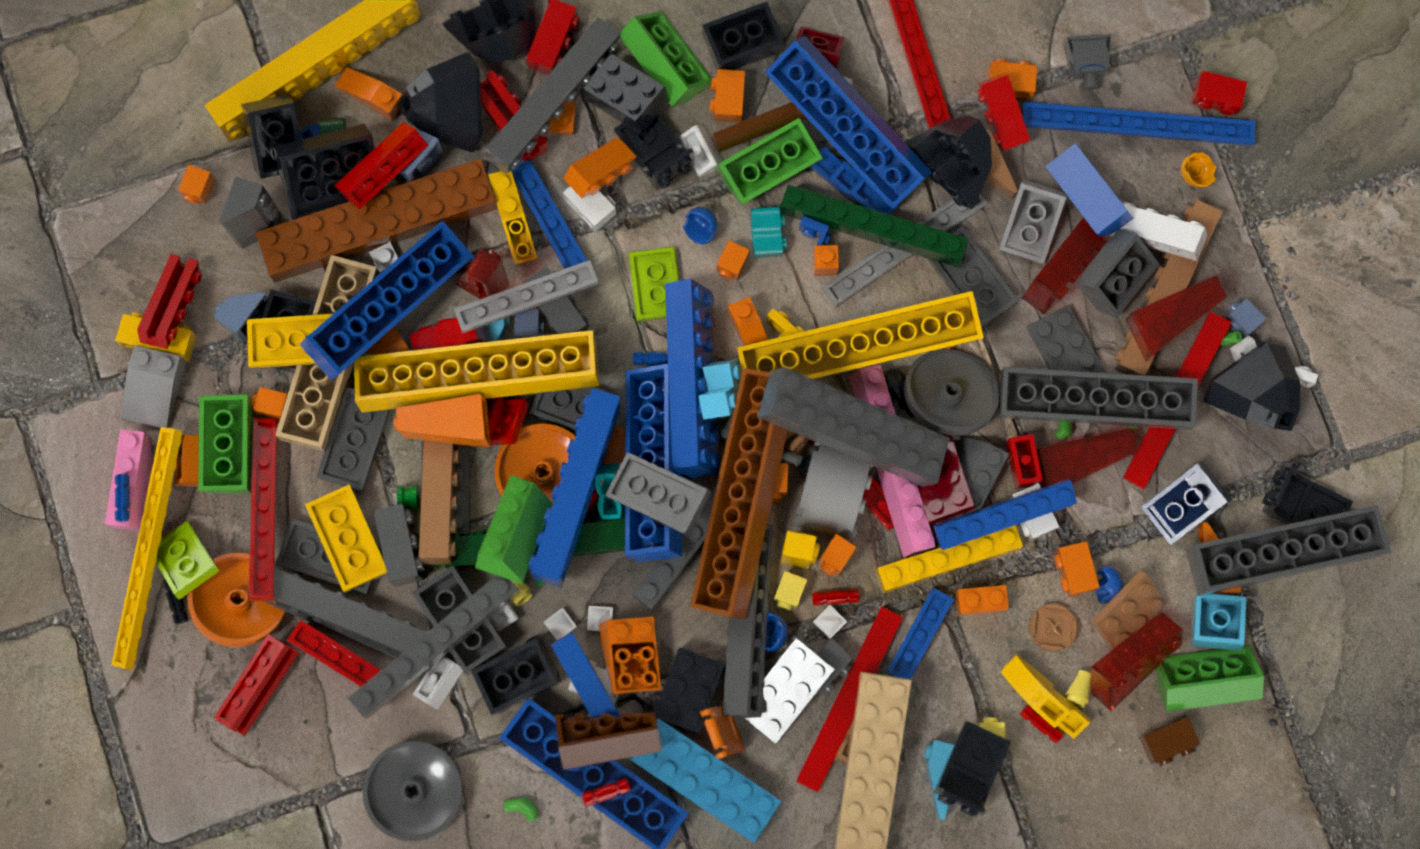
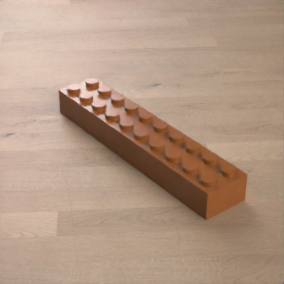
M480 158L380 191L360 210L353 204L346 202L255 233L269 276L276 283L327 266L331 255L348 259L370 252L389 242L394 244L430 232L441 221L448 226L498 208Z
M743 368L736 398V407H734L690 607L746 620L788 430L758 418L770 373Z

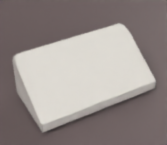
M695 125L679 136L683 147L686 150L692 148L694 151V168L699 177L716 170L717 165L722 160L703 125Z
M443 656L431 666L429 672H426L413 695L438 710L463 670L458 664Z

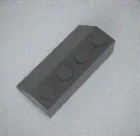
M235 177L219 222L237 246L245 248L258 241L255 232L280 225L282 215L262 184Z
M963 436L957 451L976 509L937 522L931 526L934 527V525L980 510L1009 454L987 442Z

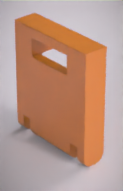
M723 706L709 708L700 712L702 717L708 715L712 717L704 722L714 749L723 747L724 751L716 754L717 759L735 755L746 750L734 717L723 715Z

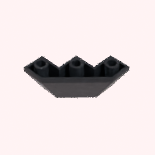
M480 0L479 6L462 12V9L450 13V19L442 22L444 28L475 57L500 63L515 58L528 50L536 30L534 0Z
M463 53L426 69L406 87L398 105L406 120L420 131L436 137L440 142L468 152H475L482 137L480 70L470 53Z
M963 116L945 120L905 142L932 171L929 176L937 185L939 184L959 207L964 206L971 210L975 207L992 167L991 137L980 119Z
M1264 341L1210 380L1203 401L1244 420L1275 429L1292 431L1300 411V379L1286 347L1282 344Z

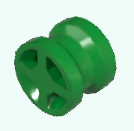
M398 485L397 505L403 504L405 507L418 509V485H412L411 488Z

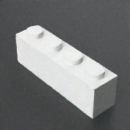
M1123 203L1134 219L1120 228L1121 230L1136 233L1146 247L1198 261L1208 237L1206 229L1201 223L1196 221H1190L1189 223L1182 221L1175 215L1164 216L1150 208L1143 210L1137 208L1132 203Z

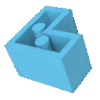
M738 359L715 362L703 367L708 390L699 395L703 419L733 414L743 371Z

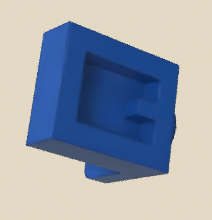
M803 216L799 225V231L802 232V235L811 239L819 238L816 246L828 245L831 234H828L829 226Z

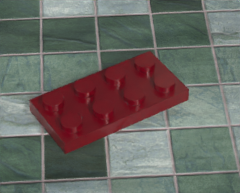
M942 433L939 434L948 437L949 442L938 483L923 487L917 485L930 525L976 509L953 436Z

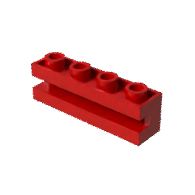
M492 70L485 75L486 80L480 83L481 106L499 131H501L520 109L521 102L515 93L510 94L506 89L508 84L502 75L497 77ZM546 135L538 137L535 148L530 153L526 152L522 156V162L529 159L532 161L548 150Z
M403 122L334 186L349 203L360 210L429 145L416 129Z
M170 254L137 328L140 343L168 349L171 341H175L178 333V324L184 321L186 315L185 308L188 303L192 302L195 285L199 284L202 278V271L199 269L198 260L189 258L187 264L181 263L180 256Z
M302 620L299 621L287 640L360 687L381 671Z
M267 634L214 716V719L230 730L237 731L246 736L299 652L283 641Z

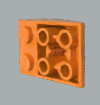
M654 617L606 620L600 623L601 648L613 694L661 690Z

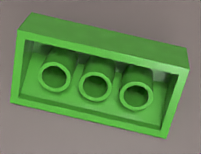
M662 11L635 16L620 32L624 45L635 56L638 64L644 68L650 78L665 86L670 99L668 103L671 106L686 103L711 86L712 78Z
M800 118L719 163L716 169L729 191L743 205L823 158Z
M249 395L199 396V492L226 495L251 494L253 406H251L252 399Z
M510 475L480 548L475 568L520 584L523 583L531 556L537 547L536 541L539 532L543 531L546 524L544 522L546 511L548 508L552 509L553 503L535 483Z
M1250 645L1243 646L1241 651L1217 649L1154 658L1160 697L1167 712L1263 699L1264 675Z

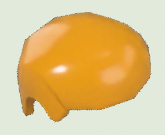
M1191 153L1181 164V176L1184 182L1191 187H1208L1216 180L1214 173L1217 166L1205 153Z

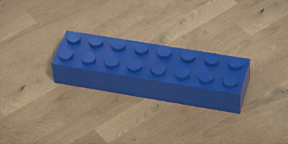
M805 36L795 40L765 72L892 209L902 203L932 173L922 160Z
M441 221L310 333L299 345L332 381L474 256L450 228Z
M693 279L665 283L672 470L691 478L719 475V467L721 465V458L718 454L720 435L717 430V420L719 417L703 419L699 395L708 391L703 367L715 363L714 351L716 350V342L713 338L715 319L712 315L714 296L711 290Z
M668 364L627 370L625 456L628 452L682 477V473L672 470ZM625 506L626 557L637 562L682 557L681 532Z
M592 388L590 395L586 394L582 404L584 414L583 417L578 416L574 428L576 438L575 440L571 439L567 448L569 459L567 463H562L559 473L561 483L560 486L555 485L551 497L554 504L552 509L548 508L544 517L546 528L544 532H539L536 541L538 552L537 555L532 554L528 566L534 580L558 588L563 586L595 489V479L603 465L621 410L620 396Z
M527 698L499 737L507 745L581 798L583 793L595 792L597 788L611 783L617 784V781L627 779L630 786L629 792L617 794L618 796L602 802L596 801L592 806L651 849H664L689 814L615 760L563 769L558 746L556 719L529 698Z

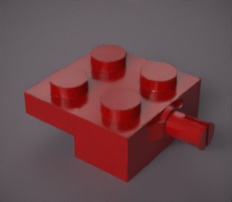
M502 397L485 399L487 401L491 446L516 444L529 403L525 399L504 400Z

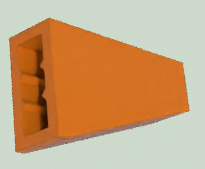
M482 394L396 408L397 416L394 417V427L404 438L491 447L487 401Z

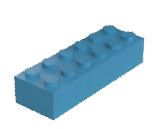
M658 718L657 726L662 751L634 756L630 760L752 843H755L781 803V800Z

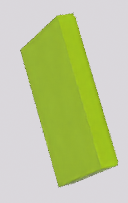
M675 247L628 252L637 322L666 319L665 283L679 281Z
M188 520L161 539L156 564L174 595L179 600L220 571Z

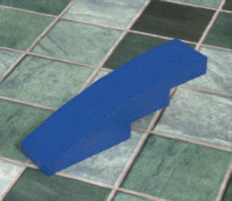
M825 147L819 150L823 159L809 166L856 205L892 215L898 207L896 206L892 209L860 174L845 161L841 162Z
M573 632L551 643L553 650L592 717H600V714L610 713L613 717H621Z

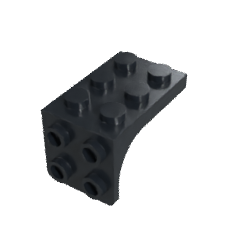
M660 114L657 115L642 135L623 123L614 128V133L637 156L634 161L655 190L661 187L662 189L667 188L674 182V178L680 174L684 176L693 169L694 151L692 148L686 150Z
M1294 462L1287 466L1284 465L1281 470L1277 469L1271 480L1274 483L1272 490L1267 491L1262 500V504H1264L1262 512L1287 524L1348 512L1353 503L1352 500L1298 474L1295 471L1297 464Z
M965 720L933 791L934 794L938 795L937 800L949 806L957 804L961 806V812L972 817H977L978 814L984 815L986 812L984 806L987 796L1011 741Z

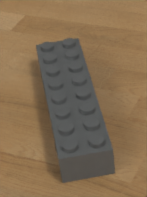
M786 367L770 372L758 418L922 487L938 483L949 438Z
M1004 367L1001 370L999 418L1191 430L1196 427L1198 379Z
M1378 505L1194 544L1185 549L1198 596L1377 558L1391 553Z

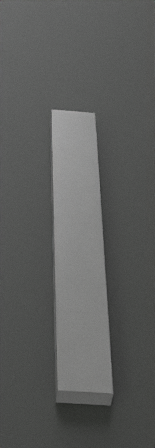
M980 193L975 207L971 210L964 206L959 207L952 199L918 223L948 232L987 206L988 202ZM884 245L822 287V290L836 308L914 254Z

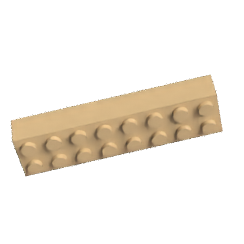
M331 255L312 315L334 314L380 274L377 267ZM353 363L332 381L317 364L297 365L275 436L280 441L325 452Z
M860 671L834 849H886L911 686L910 679Z

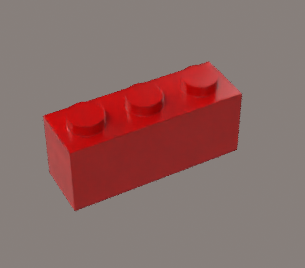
M558 0L549 1L526 58L527 68L549 75L563 59L564 49L568 50L572 41V37H570L572 29L576 30L580 21L577 7Z
M1002 73L979 82V89L976 92L979 101L985 104L987 111L984 112L987 124H992L994 130L992 135L997 146L1005 151L1029 142L1030 138L1008 74Z
M457 317L442 319L437 325L424 326L419 328L418 332L410 334L413 350L488 342L485 325L462 333Z

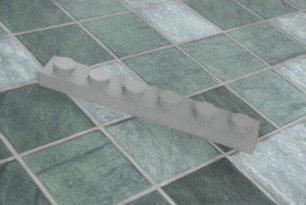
M588 260L455 308L454 311L462 333L598 285L599 282L591 261Z

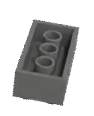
M451 566L412 592L434 627L473 595L454 566ZM488 619L450 650L464 674L469 676L472 674L471 670L493 660L508 650V648Z

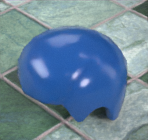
M696 207L685 216L687 219L683 229L693 242L704 245L709 243L717 234V218L708 209Z
M1109 565L1102 566L1101 570L1097 571L1098 574L1102 575V579L1098 581L1100 588L1096 590V596L1101 605L1109 603L1124 587L1120 572Z
M768 612L765 650L774 652L781 649L786 643L789 630L784 619Z

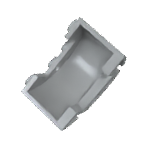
M814 442L811 461L793 526L832 537L838 534L847 541H849L851 536L855 537L859 524L855 522L858 513L863 514L866 499H862L864 489L869 490L872 476L868 475L869 468L873 466L818 442Z

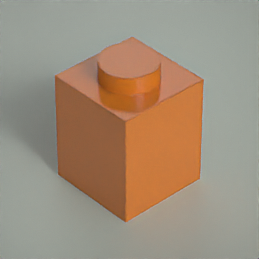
M188 164L178 191L184 197L183 199L189 203L197 204V202L205 204L215 178L211 172Z
M728 240L716 265V271L724 279L732 280L733 278L738 280L749 258L750 250Z
M838 245L814 246L813 275H837L839 269Z
M259 387L258 393L253 395L251 406H253V410L258 415L280 420L288 394Z

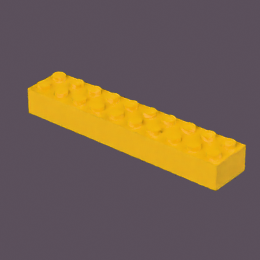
M364 0L204 106L229 142L237 140L246 131L241 104L288 94L293 102L299 100L307 90L317 88L324 79L330 75H337L342 70V67L348 63H355L361 58L362 54L368 50L376 49L386 38L396 36L400 29L417 22L421 16L417 0Z
M973 291L737 347L742 369L746 368L770 373L776 369L786 367L811 379H818L981 340L984 337Z
M593 330L360 356L354 361L355 402L361 412L396 409L398 407L475 394H482L484 399L600 386L597 342Z

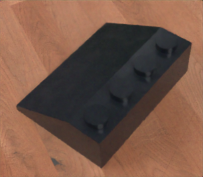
M365 124L273 147L292 220L348 202L334 185L375 149L372 133Z

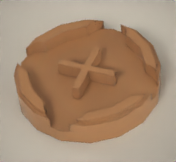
M1057 603L1046 604L1038 608L1031 616L1029 622V634L1033 642L1039 648L1049 652H1057L1069 647L1075 640L1078 632L1075 616L1066 606Z

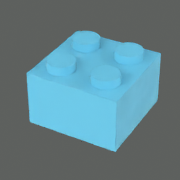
M1196 593L1193 601L1191 646L1241 651L1245 639L1246 597L1219 594L1198 596Z

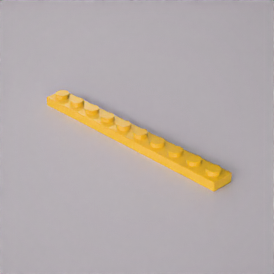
M160 428L111 663L112 666L133 670L137 659V648L142 635L144 615L147 611L148 595L152 587L153 571L157 563L158 547L162 539L163 523L167 515L168 499L172 491L173 475L177 467L176 461L179 447L182 443V430Z

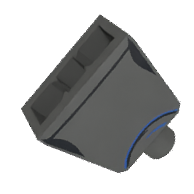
M1111 34L1067 37L1063 44L1071 77L1074 80L1084 79L1085 90L1098 89V78L1105 77L1108 72Z

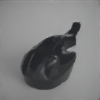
M890 368L885 370L883 374L892 404L897 398L899 407L904 409L910 417H914L904 396L906 375L899 369Z

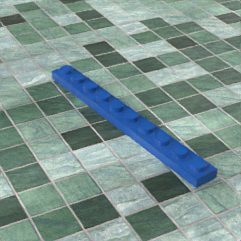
M1024 102L1022 105V117L1025 126L1028 128L1252 146L1255 142V121L1031 102Z

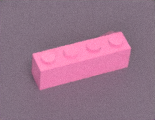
M120 429L105 525L111 528L139 531L153 467L151 437L145 432ZM117 474L129 475V485L127 486L129 488V508L127 510L130 513V519L127 522H117L115 520V511H117L115 507V488H117L115 485V475Z

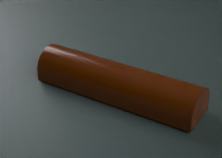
M791 102L713 133L712 141L719 153L780 129L798 118L803 120L805 115Z

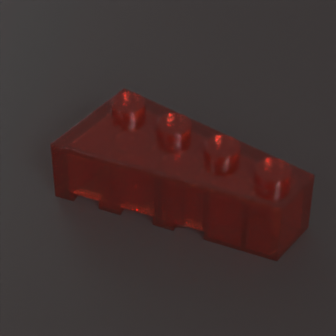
M1083 217L1036 276L1022 299L1044 315L1056 299L1062 300L1069 290L1066 287L1068 283L1074 284L1082 274L1079 269L1082 266L1086 268L1094 258L1091 255L1094 250L1097 252L1101 250L1107 242L1103 239L1105 236H1098Z
M480 249L470 260L455 285L478 299H483L507 290L510 284L503 262L500 260L501 256L490 249L487 252Z
M1216 275L1131 312L1125 321L1145 361H1148L1157 352L1218 306L1227 295Z
M1130 428L1038 448L1037 456L1043 479V488L1067 479L1072 482L1073 486L1132 457L1138 452L1133 429Z
M1163 612L1158 614L1091 666V694L1112 712L1166 658L1182 646L1183 629Z

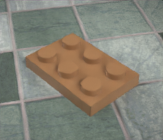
M1140 570L1094 617L1091 623L1109 648L1116 654H1119L1166 605V601L1148 575Z

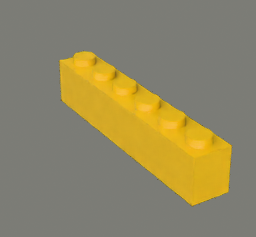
M1016 525L945 550L937 548L878 567L875 572L882 593L885 594L1018 551L1023 545Z

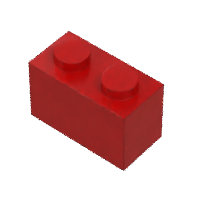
M1202 70L1196 81L1191 104H1195L1198 108L1204 110H1218L1223 115H1236L1242 108L1248 82Z
M1033 434L1009 438L1005 444L1009 454L1008 458L1015 489L1040 484L1043 479Z

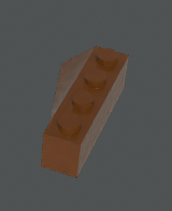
M610 713L600 714V717L587 718L586 714H576L575 718H564V714H555L558 746L563 769L662 751L655 713H623L621 717H613Z

